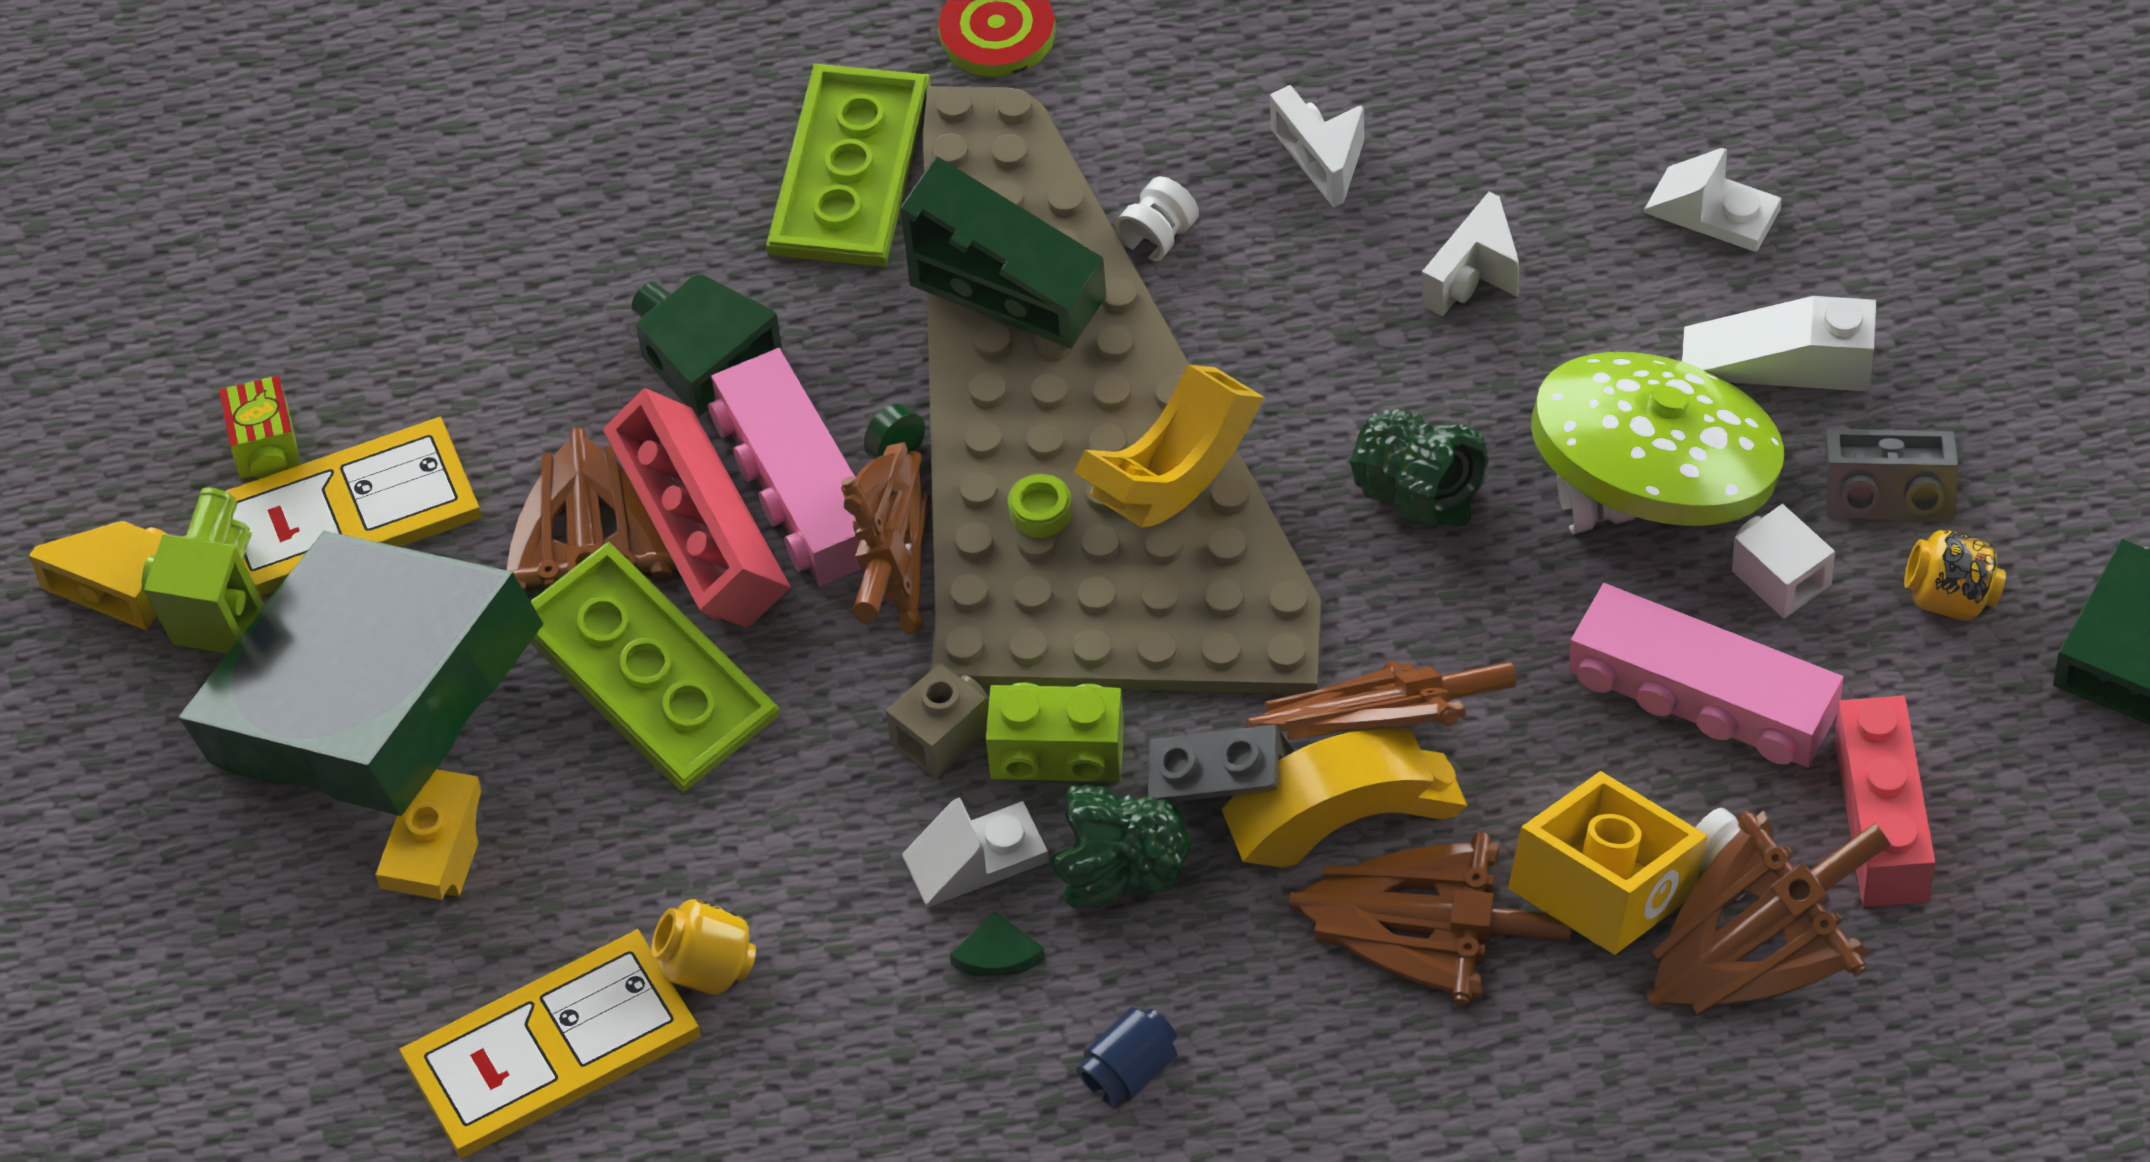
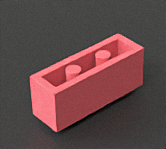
M1905 695L1839 700L1834 743L1851 840L1876 823L1891 843L1887 848L1856 869L1862 906L1872 907L1930 902L1935 858Z

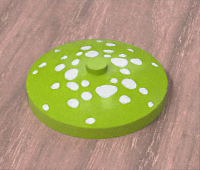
M1603 352L1570 360L1557 367L1545 378L1539 389L1531 416V431L1535 444L1544 460L1562 479L1584 495L1605 506L1649 521L1684 526H1705L1741 519L1761 508L1769 500L1783 467L1784 446L1782 438L1774 422L1761 406L1742 390L1715 374L1667 357L1637 352Z

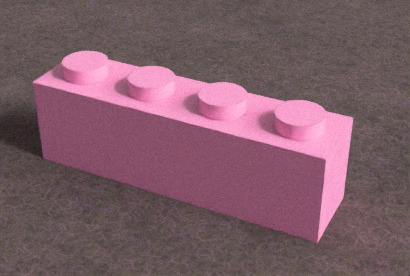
M780 348L711 375L716 401L709 403L708 409L713 424L722 438L732 435L738 446L733 448V453L744 479L747 482L757 479L763 488L762 491L758 492L769 523L773 527L783 523L789 535L784 537V542L796 570L800 572L808 568L819 587L860 570V565L855 557L860 540L858 541L853 529V514L851 515L844 509L845 497L841 491V482L845 478L854 477L855 479L856 477Z
M1606 583L1602 584L1570 642L1569 673L1577 676L1579 681L1587 688L1599 693L1613 690L1636 699L1644 710L1653 715L1664 717L1674 714L1694 722L1704 734L1713 739L1728 740L1734 738L1756 747L1763 757L1777 764H1789L1792 761L1809 768L1838 713L1844 676Z

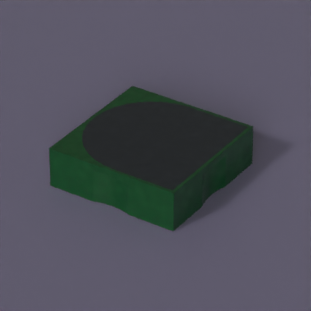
M323 530L178 718L208 762L227 772L278 785L292 784L311 787L322 791L335 800L402 816L452 749L460 730L468 718L495 691L544 623L516 576L511 571Z

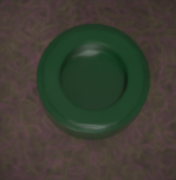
M900 403L892 404L882 409L875 415L867 427L864 437L865 452L872 459L884 455L887 446L905 442L908 451L906 454L914 451L921 445L924 438L925 423L923 418Z

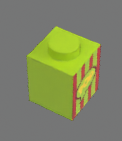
M279 375L218 389L229 443L240 480L250 477L261 479L301 465L290 411Z

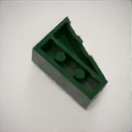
M938 156L934 158L900 207L909 283L914 288L1070 349L1073 348L1106 298L1103 257Z

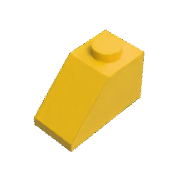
M119 521L35 546L29 555L40 588L146 631L157 617L146 593L142 590L141 583L146 560L149 556L156 555L162 534H166L157 528L150 527L145 530L128 522Z

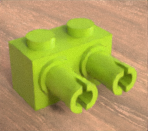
M201 489L186 536L162 534L156 555L149 556L145 562L141 583L143 592L146 593L157 614L158 620L162 623L173 645L228 654L263 609L264 603L243 562L252 532H249L250 528L245 523L233 519L238 506L237 502H235L236 499L230 493L220 489Z

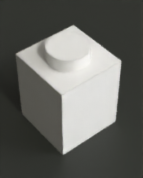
M1781 504L1763 518L1756 516L1750 519L1739 529L1734 538L1732 572L1782 618H1786L1832 585L1835 551L1784 504Z

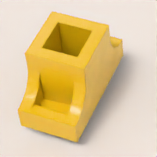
M435 770L403 815L396 817L375 874L380 889L443 900L445 894L460 896L479 843L476 834V813L482 790L478 776Z

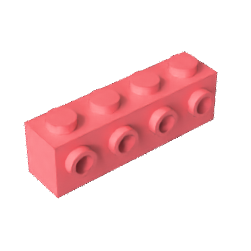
M644 388L603 428V431L699 610L715 621L724 619L745 628L751 626L791 586L694 410L691 407Z

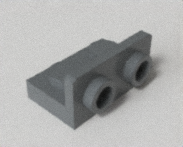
M1826 428V514L1828 518L1954 520L1958 478V459L1954 431Z
M1276 725L1150 739L1148 796H1152L1157 800L1166 799L1171 803L1274 791L1278 787L1279 760L1295 752V750Z

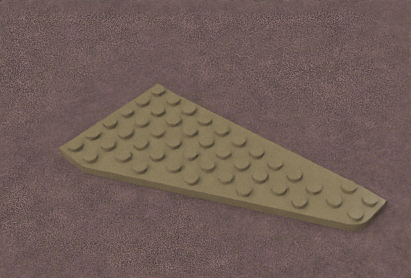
M928 86L923 127L924 173L936 156L945 160L1103 257L1106 284L1105 300L1072 349L927 293L935 630L931 670L941 662L959 677L967 675L974 679L981 687L1027 682L1038 686L1063 687L1097 684L1103 687L1121 688V690L1302 694L1318 690L1321 598L1237 449L1219 474L1196 499L1173 517L1150 527H1139L1093 498L1090 493L1093 484L1074 473L1084 450L1121 451L1132 446L1142 438L1164 411L1187 365L1190 364L1043 104L1027 92L1014 88ZM1034 474H1047L1059 478L1067 485L1071 494L1072 517L1066 528L1058 534L1046 538H1032L1021 534L1011 524L1008 510V495L1014 484L1024 477Z

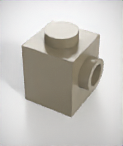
M940 662L886 710L890 743L937 779L986 735L989 700L985 691L971 677L967 675L959 677Z

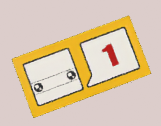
M441 416L226 490V492L235 497V502L238 504L233 519L245 523L250 528L249 532H252L243 562L260 596L273 592L281 586L323 530L401 547L482 518L477 500Z
M636 929L399 1050L402 1060L461 1160L700 1038L701 1033L697 1022L672 982L666 980L660 972L658 960L652 956L651 948L639 929Z

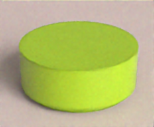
M1034 474L1019 480L1011 488L1008 495V510L1011 524L1018 532L1032 538L1051 537L1061 532L1069 524L1072 517L1071 494L1067 485L1059 478L1047 474Z

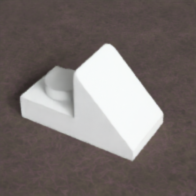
M1291 85L1270 94L1271 130L1333 208L1344 203L1364 142V108L1357 106L1324 122L1318 108L1311 102L1306 104Z
M1720 148L1669 166L1647 203L1644 213L1757 252L1781 209L1782 198L1726 179L1727 149Z
M1491 192L1485 195L1422 271V306L1442 317L1456 300L1465 303L1472 296L1479 278L1518 297L1519 261L1500 197Z
M957 798L951 801L902 853L926 908L1049 862L1048 850L1023 801L970 820L961 799Z

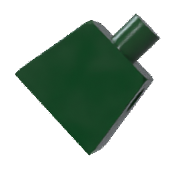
M703 274L693 275L671 294L656 282H648L636 292L632 300L631 307L633 312L641 317L636 328L642 357L683 403L694 410L698 417L708 410L709 403L716 401L711 375L777 348H782L777 313Z

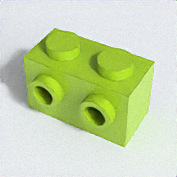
M1027 682L1015 683L1013 685H990L986 745L991 779L1121 782L1124 737L1121 688L1103 687L1097 684H1081L1076 687L1038 686Z

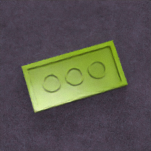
M824 64L813 65L766 243L767 255L886 267L926 106L927 89L931 85L930 75Z
M609 541L531 601L544 624L530 644L630 744L683 793L780 716V708Z

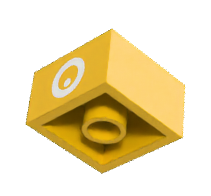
M1600 771L1521 827L1508 889L1532 903L1538 909L1582 934L1593 943L1616 955L1685 903L1697 882L1708 835Z

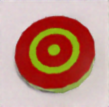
M948 0L941 9L938 21L941 46L954 65L974 75L989 77L1013 75V70H1018L1025 66L1028 69L1039 63L1052 48L1056 32L1055 16L1049 0Z

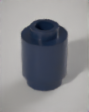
M1131 1007L1084 1051L1085 1060L1076 1068L1082 1082L1091 1091L1096 1092L1100 1089L1106 1091L1102 1100L1110 1107H1115L1123 1098L1131 1101L1177 1057V1051L1173 1045V1042L1177 1039V1034L1170 1023L1157 1011L1148 1009L1144 1013L1137 1008Z

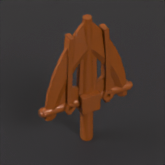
M576 427L571 429L570 439L554 457H552V453H542L541 475L531 490L518 518L510 544L506 570L514 573L525 593H527V588L541 586L546 590L609 541L641 573L651 572L653 578L661 580L673 578L672 570L677 569L626 472L617 463L616 453L612 446H604L605 451H603L594 442L586 438L583 428ZM599 501L616 515L618 531L606 539L603 536ZM565 507L567 516V544L553 539V523Z
M905 442L887 446L884 455L867 463L855 479L854 477L845 478L841 482V491L845 497L844 509L854 516L853 529L858 541L860 540L855 557L864 574L852 610L853 616L862 623L875 621L883 597H885L887 602H894L900 615L899 627L908 635L920 631L924 626V621L919 612L923 565V532L931 499L928 493L921 494L919 467L922 460L921 454L917 451H910L906 454L908 449Z
M1391 660L1384 665L1383 670L1335 683L1315 691L1266 701V713L1261 716L1247 718L1246 724L1247 728L1276 725L1280 731H1286L1288 740L1352 729L1436 721L1441 722L1445 726H1451L1459 718L1466 716V709L1460 701L1450 702V700L1514 688L1517 683L1516 672L1513 664L1506 662L1441 675L1431 666L1416 669L1413 668L1411 662L1399 664L1397 661Z
M1748 810L1739 814L1736 819L1739 822L1738 827L1740 831L1716 855L1696 882L1678 914L1669 937L1651 951L1660 962L1654 989L1646 995L1653 1006L1657 1008L1664 1003L1692 1005L1699 1016L1718 1005L1745 1003L1779 996L1817 983L1844 969L1848 973H1852L1854 977L1862 974L1866 970V962L1863 958L1871 953L1855 937L1848 940L1838 926L1843 922L1841 916L1836 910L1831 914L1828 913L1824 905L1830 901L1826 893L1827 890L1891 845L1878 825L1874 823L1809 870L1804 862L1794 868L1789 861L1794 857L1792 851L1787 845L1779 848L1770 836L1774 830L1764 811L1757 816L1753 812L1749 813ZM1745 892L1759 897L1758 900L1717 931L1723 909ZM1782 931L1785 932L1786 946L1765 960L1756 962L1739 961Z
M1485 832L1475 833L1471 843L1434 845L1409 849L1373 858L1354 866L1324 865L1323 880L1308 887L1301 893L1290 892L1289 908L1300 910L1315 925V941L1341 945L1358 957L1392 974L1418 984L1451 992L1454 1003L1458 1006H1467L1472 1001V996L1482 998L1481 975L1475 973L1476 966L1484 964L1485 945H1480L1479 942L1489 943L1490 933L1571 941L1572 928L1546 912L1493 907L1494 876H1489L1487 873L1488 866H1494L1497 861L1500 844H1491V838ZM1401 887L1435 890L1437 895L1395 893L1392 891ZM1386 928L1431 933V936L1428 939L1394 935Z

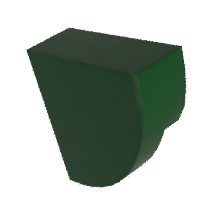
M995 911L950 953L952 966L964 973L981 977L982 974L1022 973L1045 959L1044 947Z

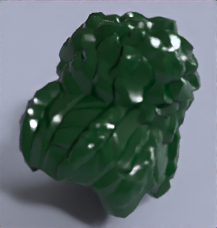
M1396 408L1392 411L1385 410L1380 415L1373 413L1366 420L1364 426L1360 427L1353 455L1349 460L1354 483L1357 487L1362 488L1366 498L1383 501L1392 507H1396L1405 518L1414 524H1422L1424 529L1437 528L1439 524L1459 527L1470 523L1472 514L1470 504L1473 496L1483 486L1485 470L1489 462L1487 443L1484 441L1481 432L1469 428L1465 424L1458 425L1456 423L1433 427L1425 422L1421 414L1413 416L1410 411Z
M1069 786L1066 793L1065 816L1074 832L1075 843L1073 847L1058 851L1051 857L1053 869L1066 886L1064 901L1072 908H1101L1105 904H1112L1115 898L1122 893H1132L1135 896L1161 892L1165 888L1170 890L1191 849L1192 840L1188 832L1183 828L1180 810L1166 799L1157 800L1152 796H1145L1136 800L1130 795L1119 799L1102 786Z

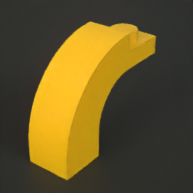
M1187 365L1164 411L1142 438L1132 446L1121 451L1084 450L1074 473L1093 484L1090 491L1093 498L1139 527H1150L1160 524L1187 507L1219 474L1245 436L1265 397L1215 367Z
M1383 727L1336 735L1315 742L1279 760V777L1276 790L1234 795L1221 810L1243 862L1286 868L1298 864L1328 834L1357 819L1381 813H1404L1445 820L1457 816L1467 806V803L1457 783L1455 770L1444 753L1421 750L1412 729Z

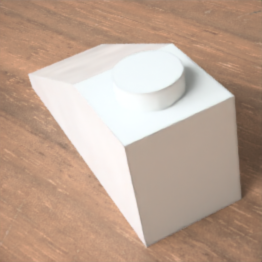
M1810 296L1685 326L1682 362L1699 367L1731 383L1869 391L1874 353L1876 300Z

